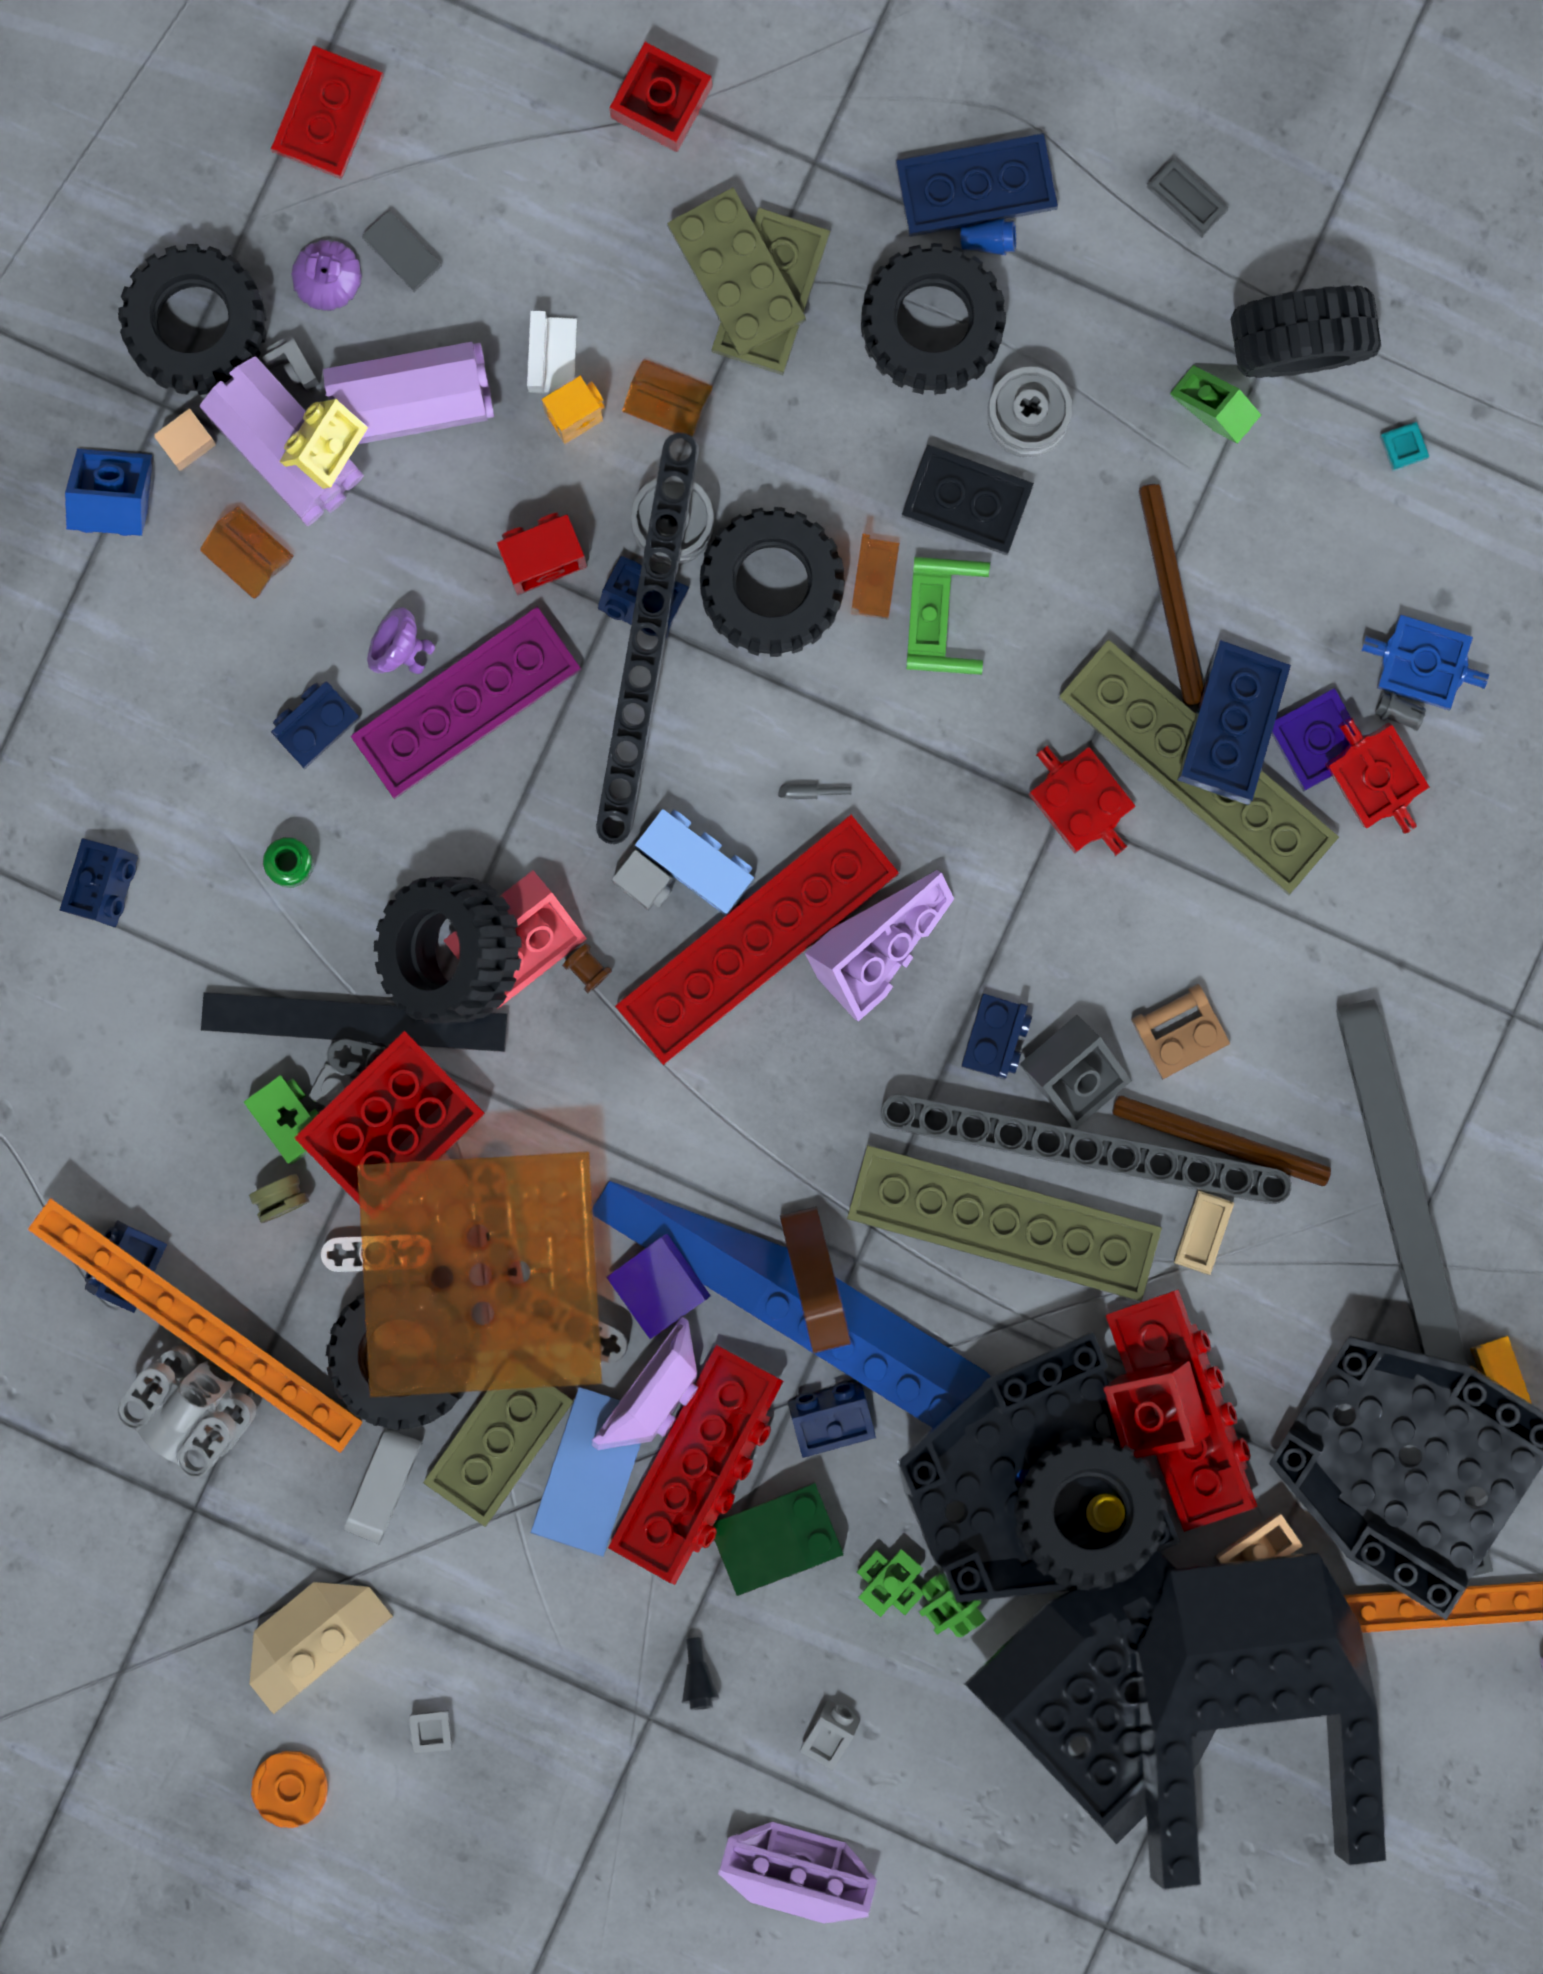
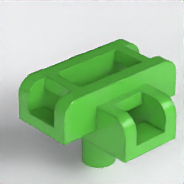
M902 1549L890 1561L875 1550L857 1571L869 1583L858 1598L880 1618L891 1605H894L902 1614L906 1615L923 1596L922 1590L913 1583V1580L921 1573L923 1568ZM872 1591H873L881 1600H879V1599L872 1593ZM912 1592H914V1594L903 1605L904 1601L912 1594Z
M941 1573L931 1578L922 1586V1593L929 1603L918 1612L922 1617L926 1615L935 1627L933 1631L936 1635L950 1628L955 1636L962 1638L987 1620L977 1608L981 1604L980 1600L955 1601ZM936 1607L940 1609V1611L943 1613L946 1619L942 1617V1615L938 1612Z

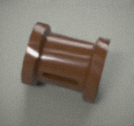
M585 943L562 966L565 970L570 969L585 985L584 990L588 994L611 974L612 970L609 966L604 968L589 951L591 947Z

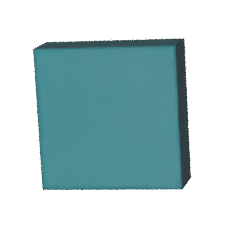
M1417 422L1380 435L1392 471L1427 460L1430 457Z

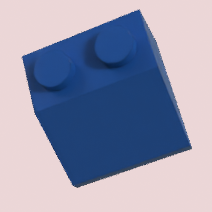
M77 449L65 491L66 530H78L85 533H114L122 536H142L148 514L152 455Z

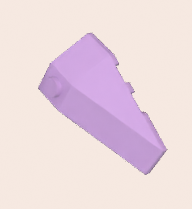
M936 870L832 928L809 948L805 955L818 980L855 1020L860 1021L888 995L893 987L889 982L901 965L904 967L909 965L913 959L910 952L921 937L929 936L954 900L953 895L942 873Z

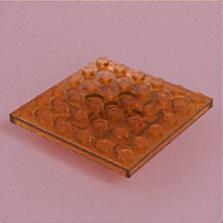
M589 1151L358 1165L370 1397L603 1384ZM478 1225L485 1226L490 1234L489 1241L482 1247L473 1246L469 1240L471 1229ZM518 1261L527 1263L530 1268V1277L521 1284L515 1283L509 1274L511 1266ZM483 1263L491 1269L492 1277L486 1285L478 1286L472 1281L471 1271L477 1264ZM440 1266L449 1267L453 1273V1281L446 1288H439L433 1281V1273ZM481 1302L489 1303L494 1310L493 1319L484 1325L478 1323L473 1316L475 1306Z

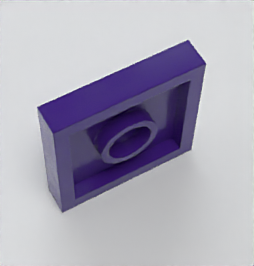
M1335 688L1275 720L1272 736L1303 792L1332 777L1325 763L1342 753L1349 745L1348 740L1338 726L1341 722L1346 724L1345 720L1351 718Z
M668 1234L659 1238L606 1277L649 1339L658 1335L711 1297Z

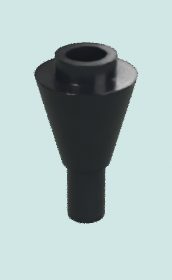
M701 1637L686 1639L689 1664H687L682 1703L690 1704V1710L713 1708L712 1701L718 1700L720 1697L707 1663L704 1662Z

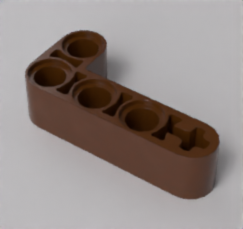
M817 1206L779 1215L813 1354L851 1345Z

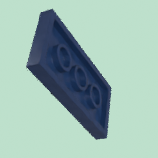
M1044 133L896 160L895 163L909 237L982 224L1001 218L1010 219L1053 211L1058 208Z
M1222 640L1217 643L1178 775V781L1246 805L1253 801L1290 671V664Z

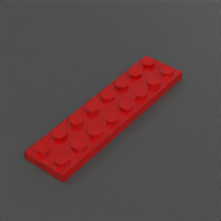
M850 815L615 1007L664 1066L899 875V872L856 819Z

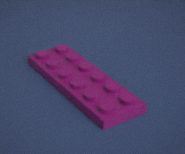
M536 607L352 734L351 738L395 800L581 671V668L540 609Z

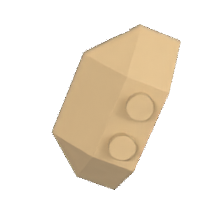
M313 1582L254 1630L250 1686L270 1711L275 1714L390 1620L393 1615L369 1586Z

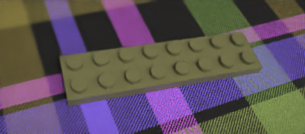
M1109 639L1059 696L1058 699L1288 896L1339 838L1337 834L1262 770L1253 801L1249 805L1178 781V775L1196 714Z
M868 1145L847 1219L1140 1302H1142L1162 1230L1158 1226Z

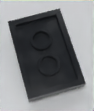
M927 444L901 517L1008 556L1034 483Z

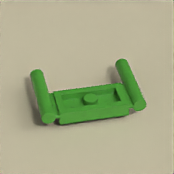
M914 557L906 670L982 675L983 660L945 657L951 575L989 577L990 562Z

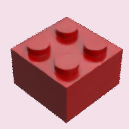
M644 42L609 107L610 116L613 120L678 152L712 89V76Z
M558 512L546 515L537 520L538 526L524 531L523 527L514 528L503 533V540L496 542L517 596L587 568L585 556L568 514L561 517Z
M1189 1361L1123 1374L1104 1387L1121 1448L1126 1445L1135 1450L1133 1455L1136 1458L1195 1447L1211 1434Z

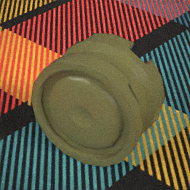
M298 1174L282 1178L248 1195L252 1204H257L260 1212L257 1216L261 1223L271 1221L310 1202L307 1194L302 1193L299 1188L301 1181Z

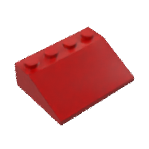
M404 1031L294 1139L376 1221L486 1113Z

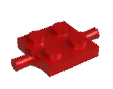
M1353 718L1346 719V724L1341 722L1338 727L1342 730L1349 745L1342 753L1325 763L1362 826L1367 829L1382 818L1394 816L1403 834L1410 832V828L1415 829L1417 824L1406 807L1409 806L1414 797L1430 788L1393 725L1388 722L1371 734L1362 736Z
M1049 745L1038 752L1036 756L1050 773L1045 781L1028 795L1074 854L1089 843L1103 839L1114 853V856H1117L1128 846L1115 832L1114 828L1119 820L1136 806L1091 748L1088 747L1074 759L1064 761L1063 763L1049 748Z

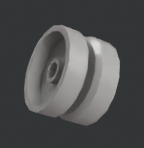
M1021 367L1008 372L995 385L987 409V425L993 439L1005 451L1019 457H1038L1052 451L1063 440L1072 417V399L1066 384L1055 373L1041 367ZM1026 408H1031L1036 414L1032 413L1029 417L1023 415V411Z
M675 476L669 477L664 483L665 494L673 499L680 498L685 490L683 481ZM657 478L641 488L632 504L630 519L634 539L643 553ZM693 482L679 565L689 563L703 554L712 540L714 530V513L711 500L703 488ZM669 514L662 515L657 522V529L664 536H672L678 529V523L675 527H669L667 518L671 516ZM657 552L651 558L657 563L671 565V560L665 553Z

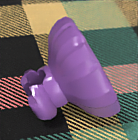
M320 240L307 245L304 250L300 251L293 264L291 273L294 291L297 292V296L304 303H307L309 307L323 311L340 309L347 305L349 300H353L360 287L362 278L359 260L356 259L354 252L343 243L330 240ZM327 269V272L322 273V270Z
M404 607L392 610L378 626L377 632H375L371 639L367 655L368 667L373 672H391L401 664L408 665L409 671L415 674H420L424 670L425 666L414 660V656L417 651L421 650L432 655L435 645L430 640L416 638V622L409 610Z

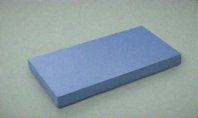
M579 1387L531 1533L604 1557L641 1445L639 1443L597 1450L592 1446V1439L621 1400Z

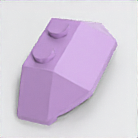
M681 1317L592 1439V1446L594 1448L602 1450L652 1442L657 1433L664 1437L676 1420L671 1414L678 1404L681 1403L686 1406L698 1390V1387L694 1385L697 1378V1370L687 1319Z
M775 1822L750 1829L740 1835L736 1834L728 1837L718 1873L751 1903L824 1924L868 1917L877 1879L872 1873L868 1872L862 1861L846 1843Z

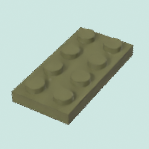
M734 187L667 222V227L739 357L806 321V317Z
M758 208L754 225L804 314L830 236V230ZM720 323L712 346V353L784 375L800 325L739 357Z
M511 1357L423 1483L486 1527L571 1407L574 1400Z

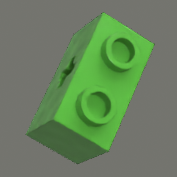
M280 1075L245 1100L244 1104L286 1162L292 1165L308 1154L294 1137L319 1112L316 1108L309 1112L301 1100L306 1097V1094L294 1078L287 1081L285 1077ZM284 1109L291 1112L297 1110L298 1114L294 1117L297 1125L294 1127L288 1124L281 1125L280 1122L284 1119L281 1111Z

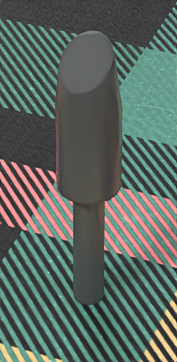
M817 784L786 785L780 788L778 796L795 800L817 799L818 795L851 794V787L817 788Z

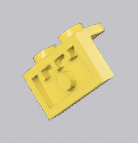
M337 399L315 402L306 410L303 415L304 423L299 431L286 441L284 445L286 451L279 461L285 467L296 465L322 489L331 488L368 429L364 423Z

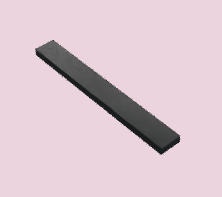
M204 992L201 1031L323 1040L350 1038L379 1044H391L405 1031L422 1047L505 1052L508 1014L491 1013L484 1018H476L470 1022L425 1023L423 1020H415L407 1016L405 1010H399L396 1006Z

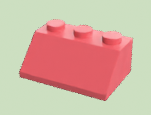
M534 870L499 896L503 897L510 906L508 910L509 915H514L519 927L515 928L516 935L521 937L522 948H518V958H521L520 969L514 972L515 984L511 991H505L507 998L498 1008L587 939ZM454 931L443 941L459 960L460 944L457 932Z

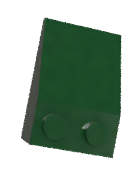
M815 1482L716 1521L713 1525L717 1530L714 1540L736 1596L844 1555Z

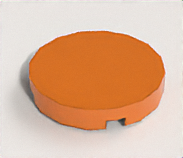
M285 1750L271 1755L259 1765L252 1779L251 1796L256 1809L266 1821L277 1827L296 1828L309 1823L321 1812L327 1801L328 1781L324 1769L315 1758L301 1751Z

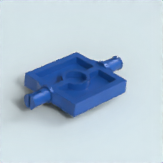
M1401 614L1398 617L1394 633L1387 643L1365 636L1364 644L1361 648L1362 652L1365 651L1382 657V672L1377 689L1390 693L1394 692L1397 695L1448 711L1452 708L1456 691L1463 682L1485 689L1489 678V673L1486 674L1468 668V652L1473 639L1472 636Z

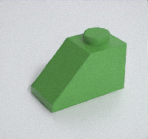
M1194 365L1170 393L1176 401L1214 432L1237 444L1261 416L1259 411L1239 388Z

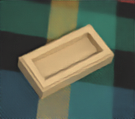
M1198 1190L1173 1263L1211 1275L1234 1202Z

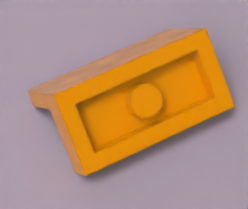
M1508 1336L1470 1348L1479 1372L1532 1404Z

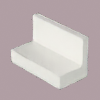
M530 311L527 375L529 393H552L575 379L576 318L547 317L546 311Z

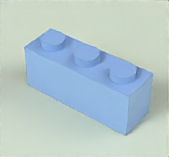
M662 809L635 844L636 849L723 915L727 916L753 883L754 877L749 874L752 867L736 855L730 860L718 850L722 845L705 832L698 836L688 828L692 822L675 809L670 814Z

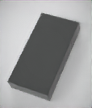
M1174 158L1169 161L1147 186L1154 195L1202 238L1229 209Z
M389 210L362 235L367 244L414 292L442 267L439 261Z

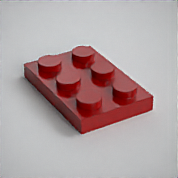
M313 45L271 146V151L342 179L383 80V72Z

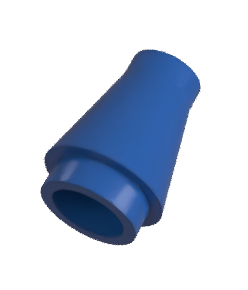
M1005 218L970 227H961V247L963 250H976L1005 256L1007 252H1015V222L1006 221Z

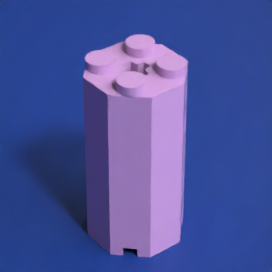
M467 342L323 369L324 386L328 400L337 399L368 427L358 444L488 421L487 418L494 417L481 342L475 344Z
M256 356L238 365L229 373L232 376L231 379L225 384L220 381L212 388L200 404V408L304 524L310 526L324 513L323 510L326 509L329 513L336 510L346 500L342 493L356 486L364 475L348 459L331 488L322 489L296 465L285 467L279 461L286 451L284 445L294 433L299 431L305 421L303 415L306 411Z

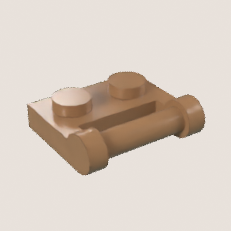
M1199 984L1188 989L1189 993L1145 1016L1139 1014L1131 1019L1162 1080L1230 1044ZM1195 1006L1197 1007L1201 1017L1155 1040L1151 1029Z

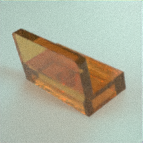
M645 359L631 381L622 412L674 433L685 432L694 436L703 408L711 395L713 387Z
M239 506L217 521L200 548V551L253 599L261 595L270 579L288 566L294 557Z
M862 534L851 614L888 619L899 543L870 539V534Z

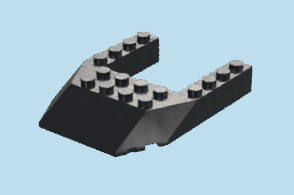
M1315 1552L1168 1570L1162 1585V1595L1155 1602L1150 1615L1152 1619L1145 1637H1141L1136 1649L1150 1878L1163 1890L1201 1885L1192 1745L1193 1732L1326 1716L1334 1854L1348 1865L1386 1861L1378 1709L1361 1625L1320 1554Z

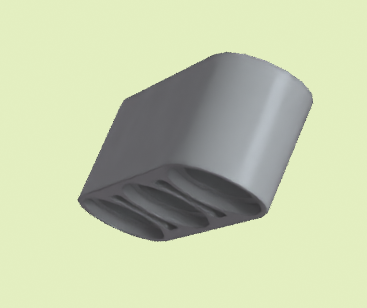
M385 1429L348 1516L344 1531L380 1545L421 1448V1441L395 1430Z

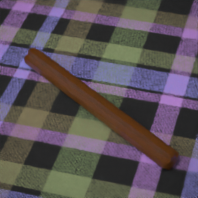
M1148 484L1140 487L1138 492L1183 702L1185 705H1196L1200 703L1204 687L1162 491L1159 484Z
M1122 1095L1116 1098L1112 1113L1115 1116L1263 1167L1278 1169L1287 1175L1319 1186H1326L1331 1175V1168L1323 1164Z

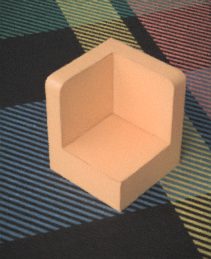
M190 408L155 434V439L179 471L186 468L216 445Z

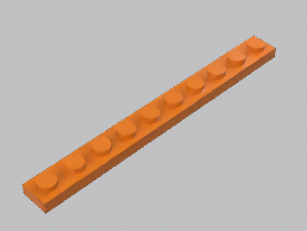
M52 1198L48 1200L27 1229L339 1453L343 1451L363 1423L358 1417Z

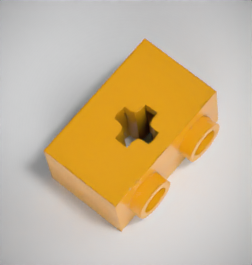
M581 375L541 399L546 416L564 444L603 421L601 410L605 408L602 403L604 400L594 383L591 381L586 384Z

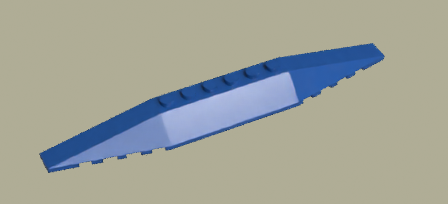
M612 1181L608 1182L590 1214L644 1248H647L659 1238L668 1234L703 1285L813 1353L786 1247ZM835 1277L851 1345L814 1353L818 1357L932 1428L936 1427L983 1382L991 1377L982 1368ZM1030 1469L1019 1471L1015 1480L1022 1484Z

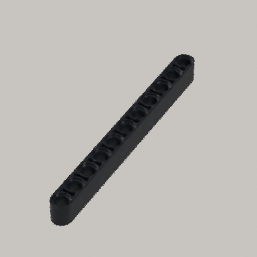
M685 432L670 435L665 440L662 448L596 823V831L599 838L608 844L623 842L630 834L633 826L699 454V446L696 439ZM678 438L687 440L691 446V454L684 461L676 460L670 452L671 444ZM672 476L680 478L685 485L683 495L677 499L668 497L664 492V483ZM664 514H669L677 520L678 529L672 536H664L657 529L658 519ZM657 552L667 554L671 560V568L665 574H658L651 568L650 560ZM656 590L663 595L664 606L660 611L653 612L645 607L644 596L648 591ZM643 628L654 630L658 636L657 645L652 649L642 648L637 641L638 632ZM644 666L650 671L651 681L648 685L639 687L632 682L630 673L634 667ZM636 703L643 708L644 719L641 723L632 724L625 719L624 709L626 705ZM623 741L634 743L638 749L637 758L633 761L622 760L617 753L619 743ZM622 778L629 782L631 786L630 796L624 799L615 797L611 792L613 780ZM617 816L623 821L625 829L621 835L613 836L606 832L604 822L607 817Z

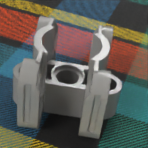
M175 1345L162 1354L156 1363L151 1364L139 1374L118 1403L116 1414L122 1425L136 1430L142 1440L153 1451L165 1459L177 1463L178 1468L184 1475L198 1478L212 1468L219 1457L224 1456L234 1447L254 1420L256 1405L250 1396L244 1393L233 1394L230 1388L235 1381L232 1375L211 1360L197 1364L196 1356L190 1348L184 1345ZM178 1357L183 1362L181 1363V1368L174 1374L171 1367L174 1365V1359ZM153 1382L158 1383L160 1387L150 1395L149 1387ZM136 1401L140 1403L145 1411L144 1418L136 1419L132 1417L128 1411V1402ZM239 1406L242 1409L241 1416L234 1421L231 1414L234 1411V1407ZM212 1431L220 1432V1435L210 1443L208 1437ZM194 1449L202 1453L205 1459L203 1467H195L189 1462V1450Z

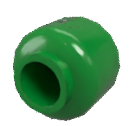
M283 837L274 840L267 847L263 855V867L266 875L275 884L283 888H295L303 885L310 878L314 870V859L311 851L302 841L293 837Z

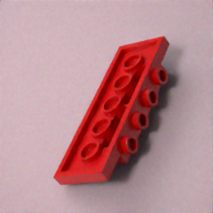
M1179 1290L1165 1293L1105 1315L1126 1374L1185 1361L1190 1362L1211 1434L1195 1447L1156 1454L1184 1532L1256 1508L1257 1503L1245 1473V1469L1248 1468L1246 1461L1251 1458L1248 1444L1244 1438H1237L1233 1427L1234 1424H1237L1236 1411L1231 1402L1225 1403L1220 1391V1388L1224 1387L1223 1375L1218 1366L1211 1367L1206 1353L1211 1351L1209 1337L1203 1329L1198 1331L1196 1323L1191 1325Z
M716 1345L695 1383L698 1390L679 1413L608 1549L668 1583L675 1585L693 1551L699 1553L702 1547L708 1548L713 1542L717 1532L713 1525L719 1514H726L732 1507L735 1495L731 1493L738 1479L744 1480L750 1473L753 1461L749 1458L755 1446H762L770 1435L771 1427L767 1424L771 1417L766 1414L784 1381Z

